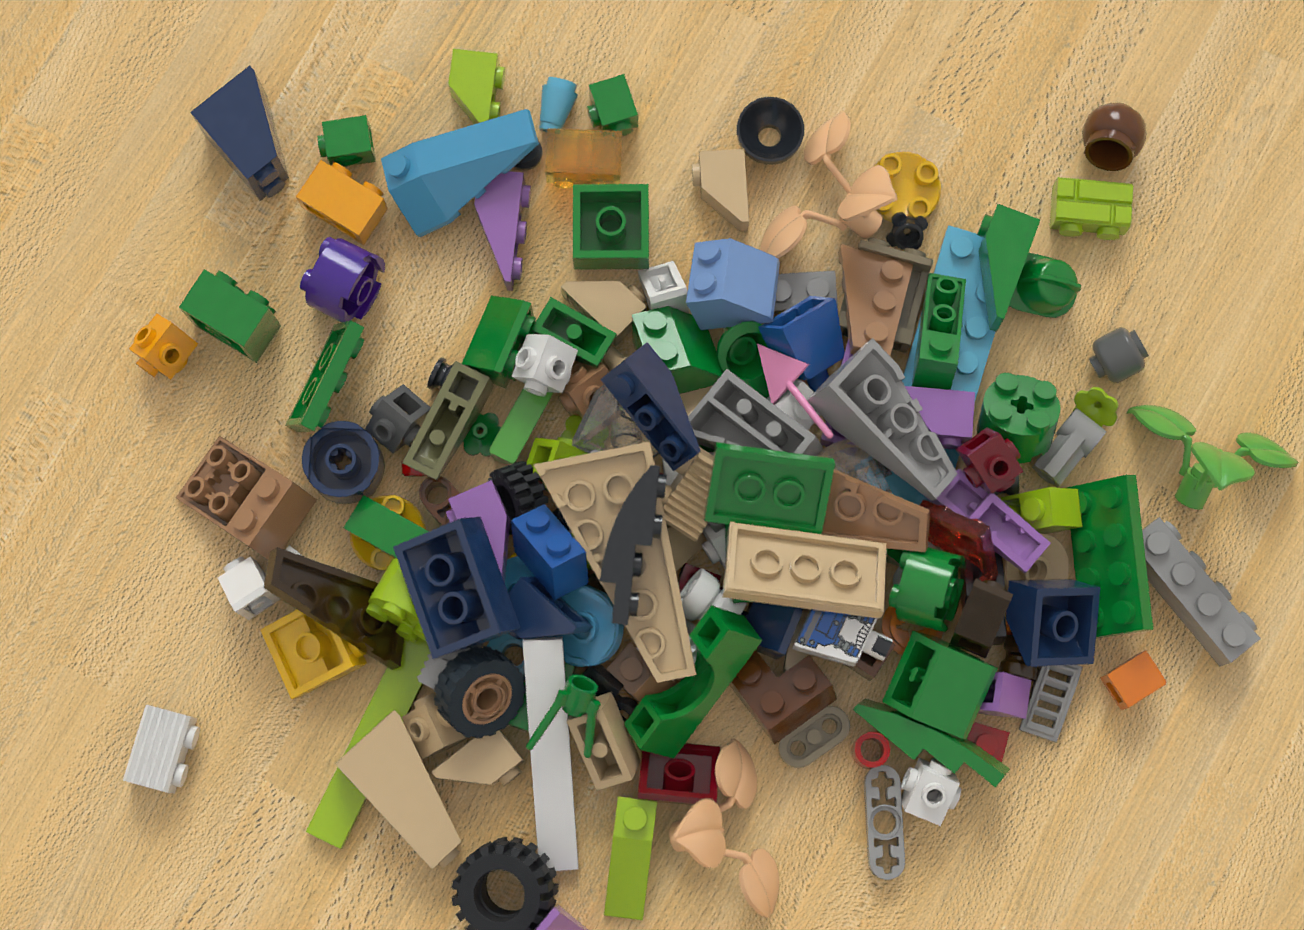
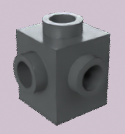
M403 384L386 397H380L373 404L369 411L372 417L365 430L394 454L404 445L411 447L431 407Z

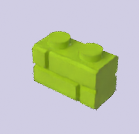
M1058 177L1052 187L1050 229H1058L1060 235L1077 237L1081 236L1082 232L1097 233V238L1102 240L1119 239L1120 235H1125L1131 226L1134 185Z

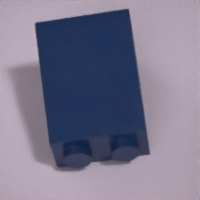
M249 65L190 113L205 137L261 201L266 196L272 197L279 193L285 186V181L289 176L268 97L255 71Z

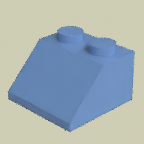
M731 238L695 243L686 304L700 330L733 327L745 321H755L760 324L773 322L780 268L779 259Z

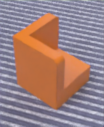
M1146 650L1136 654L1100 677L1120 710L1130 708L1166 685L1164 676Z

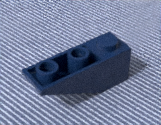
M648 342L601 378L604 385L673 472L701 452L672 372Z

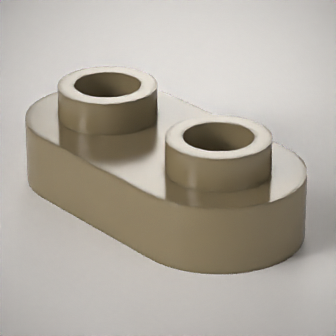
M827 706L780 740L778 751L783 762L793 768H802L841 743L847 737L850 730L848 716L838 707ZM826 719H831L836 723V731L832 734L826 733L822 728L823 721ZM795 741H800L805 746V752L801 756H796L791 752V744Z

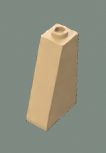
M393 710L335 764L431 869L438 864L444 868L460 853L456 847L461 843V840L400 715Z

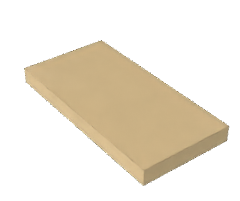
M730 522L727 538L723 597L881 619L884 613L886 543Z

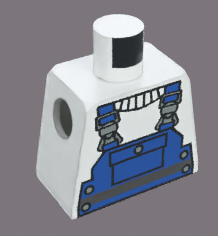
M810 609L792 649L854 667L862 651L884 661L893 639L872 630L878 618Z

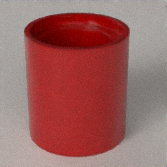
M865 733L854 741L851 751L852 757L856 764L862 768L872 769L879 767L889 758V742L880 733ZM865 740H874L879 744L881 754L877 761H867L861 755L860 748Z

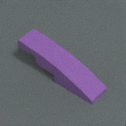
M961 469L956 470L957 475L937 499L930 501L981 542L1026 573L1051 543L994 493L988 494L980 486L977 489L974 488L965 477Z

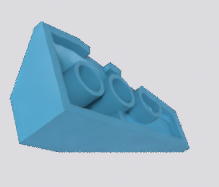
M524 109L411 143L382 157L381 162L389 193L415 234L422 237L452 223L461 215L459 210L473 197L476 199L480 198L486 192L485 186L500 173L506 174L539 143L531 113L528 109Z

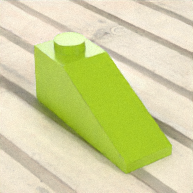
M618 797L604 916L643 920L657 801Z

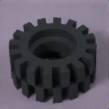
M519 461L496 469L489 474L491 478H488V481L492 480L510 519L509 535H512V519L549 503L548 496L543 494V490H546L544 484H539L538 482L540 476L537 472L533 473V467L530 464L527 465L525 461Z

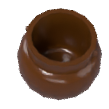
M1124 103L1100 105L1088 115L1083 126L1082 137L1085 146V157L1092 165L1102 170L1119 171L1125 169L1131 164L1133 158L1139 155L1146 141L1147 132L1144 119L1139 112Z

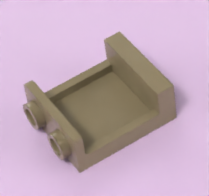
M869 238L868 241L860 240L858 249L913 264L892 348L893 350L907 353L913 338L915 322L933 259L926 258V254L917 249L906 248L904 251L890 248L888 242L880 239ZM844 295L839 313V321L842 335L848 337L847 306Z

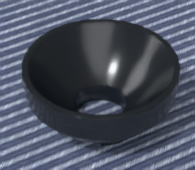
M778 97L758 98L749 103L739 116L737 122L739 145L744 149L745 154L758 163L768 165L782 163L790 159L802 144L804 138L803 118L798 109L785 99ZM764 128H774L780 134V141L774 146H765L759 141L758 134Z

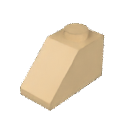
M744 149L699 151V164H692L693 187L700 186L702 200L740 232H747L749 227V209Z
M566 281L561 286L562 296L578 312L617 334L612 343L615 347L632 331V314L647 311V306L644 304L647 300L644 295L633 285L627 288L621 281Z
M498 730L492 736L486 735L483 738L472 739L435 768L432 773L436 778L442 780L493 786L500 781L505 786L522 773L518 766L525 761L501 730Z

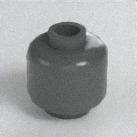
M1119 327L1093 342L1092 349L1095 355L1089 358L1099 378L1107 375L1111 382L1120 383L1142 371L1145 367L1144 359L1149 355L1135 330L1129 332L1127 329Z

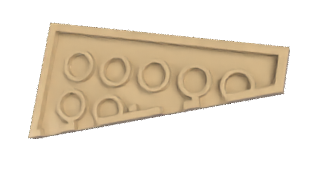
M650 441L534 464L535 469L550 492L576 541L586 551V558L599 581L608 538L616 517L638 480L651 465H654ZM657 498L655 514L663 515L661 539L653 538L652 546L636 545V552L643 553L641 577L633 576L632 592L639 593L637 617L629 616V623L625 625L657 683L696 675L661 498ZM600 582L614 605L616 583Z

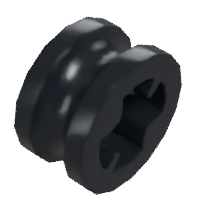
M441 357L431 372L427 388L431 390L434 388L441 389L453 364L448 365L446 359Z

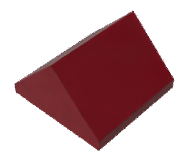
M685 743L675 758L642 750L637 799L695 805L702 799H711L717 804L718 784L715 776V766L721 746Z

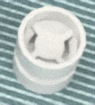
M703 568L692 576L680 592L685 618L691 622L697 619L701 620L711 605L741 615L746 602L733 603L732 598H724L723 589H719L720 584L717 578Z

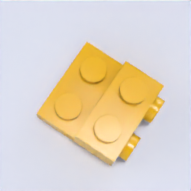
M297 609L260 629L291 699L300 698L330 681L338 680L367 664L364 657L365 652Z

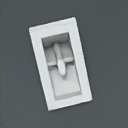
M674 261L649 267V269L638 270L649 310L671 306L690 314L686 304L687 287Z

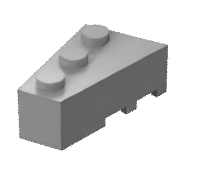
M728 369L725 370L688 416L698 444L714 450L716 442L817 456L823 449L814 434Z

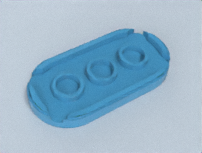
M518 556L507 559L505 585L509 594L520 577H535ZM587 584L562 596L561 598L593 626L588 633L550 636L563 637L564 662L578 667L596 666L606 662L619 648L624 631V625L612 624L613 603L609 596Z

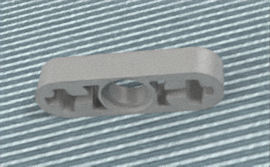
M881 765L870 769L864 777L868 866L872 874L880 879L891 880L898 877L905 867L901 783L898 773L892 767ZM878 772H884L885 778L892 779V786L886 788L885 794L886 800L894 798L895 806L882 804L872 807V799L880 800L879 788L872 787L871 784L873 779L878 778ZM880 811H888L895 818V827L888 834H881L874 828V816ZM896 837L897 846L888 845L889 855L897 859V865L891 866L890 873L886 874L883 867L876 866V858L883 856V845L874 847V838L889 840Z

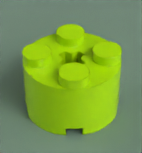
M394 558L372 593L366 612L380 621L386 622L388 620L398 626L396 632L411 642H417L419 637L426 641L397 558Z

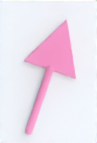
M757 344L771 403L775 404L789 390L826 438L831 439L833 432L793 384L809 364Z

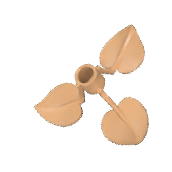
M844 111L839 112L835 117L823 123L809 138L804 149V159L810 165H815L823 159L824 164L846 191V198L841 202L837 211L840 219L838 220L810 210H804L801 213V209L793 205L782 211L770 223L761 242V251L771 254L778 259L784 256L802 239L806 231L807 219H814L836 226L841 231L849 227L862 239H867L879 229L882 223V215L876 210L898 200L891 184L890 175L884 167L880 165L871 167L862 173L851 187L833 164L831 154L839 151L845 145L850 133V118Z
M731 739L730 743L725 745L720 751L715 766L718 787L721 793L727 797L725 802L717 805L711 799L698 801L687 812L683 820L674 821L671 824L669 839L675 851H687L697 863L705 868L717 867L724 856L741 860L745 864L739 872L742 892L748 903L760 916L769 918L774 911L779 892V872L773 857L764 849H755L751 856L744 852L726 849L723 835L724 828L722 827L721 812L731 808L734 802L740 809L748 808L752 804L757 791V775L751 756L738 740Z

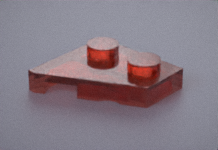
M923 500L919 506L930 510L928 541L945 552L964 556L981 569V581H994L998 576V569L990 526H987L978 519H970L953 512L947 506L936 505Z

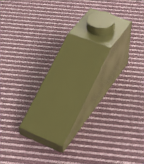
M455 361L402 463L428 477L438 480L484 407L494 387L490 377Z

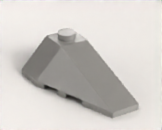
M872 338L829 376L807 401L836 431L933 501L937 499L955 478L957 472L936 433L929 431L919 413L923 409L917 398L912 400L902 382L905 376L899 365Z

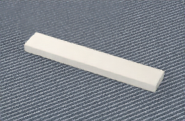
M562 636L523 639L530 739L554 703L558 691L564 690L566 686ZM562 707L541 739L530 750L538 855L541 856L546 853L550 859L546 862L549 869L554 867L556 871L578 870L579 866L570 737L567 724L568 714L563 711Z

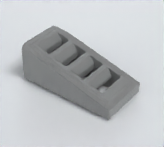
M1079 665L1038 666L1037 681L1033 682L1029 695L1026 719L1021 720L1019 730L1056 743L1083 667ZM1049 670L1067 675L1066 682L1047 676ZM1044 685L1063 692L1062 696L1058 697L1044 692L1042 689ZM1042 700L1057 705V712L1038 707V701ZM1033 715L1052 720V728L1031 721Z

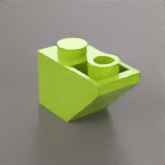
M453 49L448 82L453 99L474 124L500 117L501 104L500 102H495L497 89H503L505 67H500L498 54Z
M1047 487L999 498L1039 533H1055L1082 527L1078 489Z

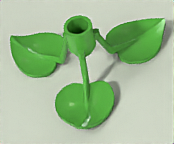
M1140 405L1131 407L1127 411V413H1132L1141 424L1153 433L1167 439L1181 440L1183 442V463L1179 474L1184 477L1177 489L1175 498L1181 504L1192 509H1203L1213 488L1223 490L1232 484L1245 482L1253 478L1255 470L1246 460L1241 458L1242 456L1250 455L1257 463L1274 468L1296 467L1299 463L1276 442L1256 433L1239 434L1236 442L1241 447L1235 453H1231L1204 442H1196L1192 445V438L1190 436L1195 434L1196 428L1189 420L1171 409L1155 405ZM1191 451L1199 462L1195 463L1193 467H1190Z

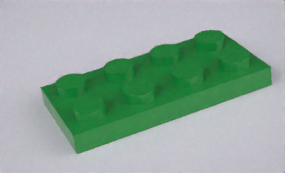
M1126 474L1067 487L1078 489L1082 527L1070 529L1076 581L1100 587L1096 639L1154 630L1136 475Z

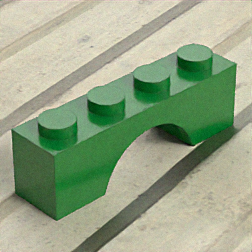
M712 605L689 635L697 647V657L694 663L696 675L685 677L678 684L663 692L645 695L624 723L640 750L675 758L762 642V639L745 616Z

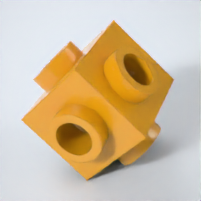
M156 313L148 325L142 327L137 332L134 343L130 346L129 350L140 358L136 365L149 375L155 377L159 372L171 380L176 373L184 369L188 362V357L198 346V343L171 321Z

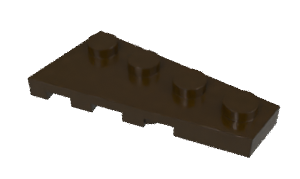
M278 547L269 552L264 589L391 670L401 667L405 638L396 632L398 626L388 620L386 622L380 621L366 612L369 599L378 585L377 582Z

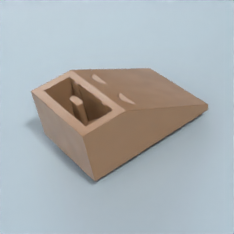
M221 436L217 438L176 496V499L266 559L269 558L271 550L277 547L283 549L317 501V499L296 483Z

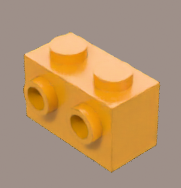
M320 160L296 195L300 206L364 245L388 210L386 202L382 197L384 193L367 181L363 185L351 178L352 173L342 165L333 162L330 166Z

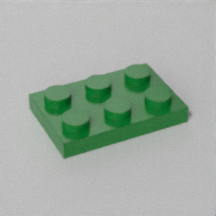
M351 320L333 326L285 426L297 432L315 431L316 427H323L331 412V407L327 406L333 392L339 393L347 379L348 373L344 369L349 359H355L363 346L364 339L360 336L365 327Z
M716 442L704 521L728 525L730 522L822 534L835 461L833 458Z

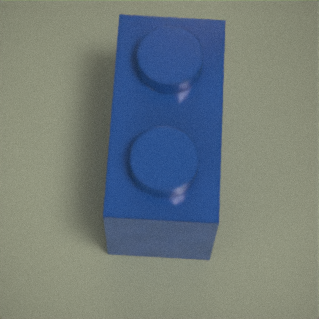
M545 504L511 520L514 552L554 600L588 584L586 551Z

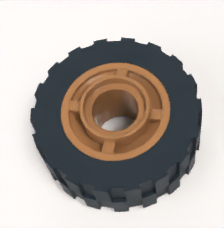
M475 646L471 647L468 651L463 650L458 653V656L453 660L450 659L445 669L440 672L439 680L434 687V692L436 693L434 703L438 707L437 711L458 733L460 732L465 737L470 738L474 736L478 739L486 735L492 736L498 730H503L508 726V723L517 716V711L523 705V695L526 693V686L523 683L525 679L519 671L520 669L497 649L493 650L489 646H483V648Z

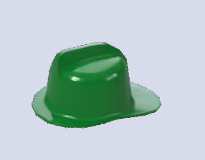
M1028 253L1009 307L1043 317L1057 318L1066 314L1073 307L1077 293L1081 290L1082 285L1078 283L1075 271L1064 261Z
M745 321L733 327L723 328L724 333L717 343V358L723 373L728 369L767 399L769 392L757 344L767 347L759 330V326L762 324L755 321Z

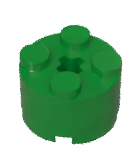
M1006 372L1001 373L985 392L977 424V434L985 428H989L1000 433L1004 440L1008 438L1021 455L1017 459L1019 464L1031 462L1032 457L1041 453L1043 456L1051 447L1061 411L1060 401L1056 395V387L1051 382L1040 381L1030 376L1014 375Z
M929 547L926 552L903 550L900 559V569L903 570L900 584L893 585L889 597V606L896 608L897 619L946 632L948 627L944 621H953L960 603L964 579L957 578L958 567L966 569L965 557Z

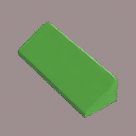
M524 388L522 389L489 449L494 460L505 464H514L554 392H547L546 396H538L524 390Z

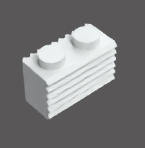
M146 704L123 781L174 794L176 787L181 788L187 777L188 765L183 763L188 749H194L199 737L200 727L195 726L197 718Z

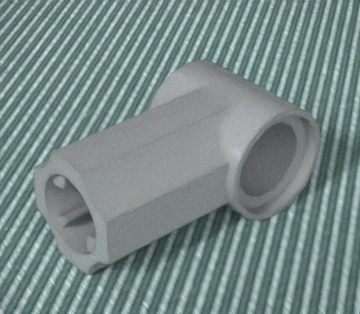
M1076 408L1055 433L1057 437L1052 442L1048 452L1043 456L1041 454L1032 468L1047 483L1058 488L1081 458L1088 456L1107 431Z

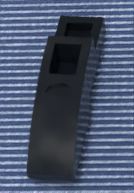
M651 465L638 480L618 513L608 538L600 582L616 583L612 624L628 625L629 616L637 617L639 593L632 592L633 576L641 577L643 553L636 552V545L652 546L653 538L661 539L663 515L655 514L657 498L665 499L667 475L659 474L660 466Z

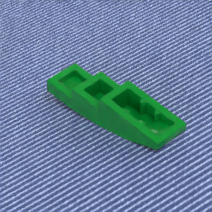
M863 699L853 709L913 760L925 749L954 774L965 762L995 788L1010 770L975 743L910 718L887 704Z

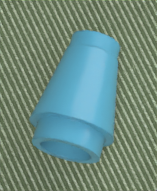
M548 77L547 84L542 85L540 130L560 135L578 96L575 93L577 86L575 83L561 78Z

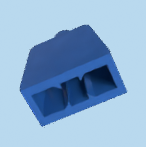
M809 296L774 317L773 322L764 323L759 326L760 333L768 348L809 364L797 379L807 380L808 386L813 392L829 377L827 368L843 359L845 351L835 298Z

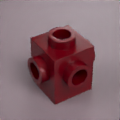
M985 428L956 449L967 466L963 469V473L970 484L976 489L980 486L992 494L994 492H1002L1011 487L1016 481L1015 477L1024 472L1017 461L1021 455L1015 445L1008 438L1004 440L1000 433L992 429Z

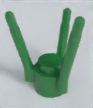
M582 675L569 676L564 690L558 691L554 703L533 733L526 748L532 750L562 707L563 711L568 714V717L569 715L581 717L584 713H587L584 756L590 758L594 741L596 715L601 704L595 699L598 690L597 684L590 678Z

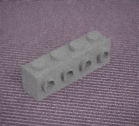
M1159 517L1142 529L1148 581L1219 667L1233 662L1261 639L1255 632L1257 626L1245 612L1241 611L1239 613L1230 602L1232 597L1229 591L1220 582H1213L1204 571L1207 567L1199 555L1193 551L1188 552L1179 541L1181 540V535L1173 524L1169 521L1163 522Z

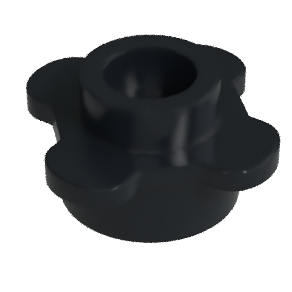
M903 212L894 214L891 219L893 226L891 232L886 235V241L890 246H897L902 250L906 248L919 249L924 238L923 230L928 227L926 218L923 216L909 217ZM905 229H910L908 234L903 233Z

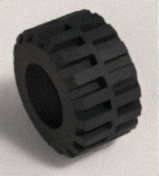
M507 837L498 838L494 842H487L470 854L456 871L459 876L453 880L451 888L457 890V893L451 898L453 906L459 905L461 909L456 914L458 920L461 922L466 919L470 924L466 930H536L555 907L557 901L554 899V896L558 893V883H553V878L557 873L554 867L550 869L547 867L546 862L550 859L546 853L539 856L535 852L538 846L532 842L525 846L522 844L523 839L515 837L511 841H507ZM492 870H504L518 878L523 886L525 896L521 909L505 910L491 900L487 891V877Z

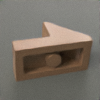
M631 642L606 668L624 685L623 689L638 703H640L645 695L663 692L677 684L674 680L657 683L640 651Z

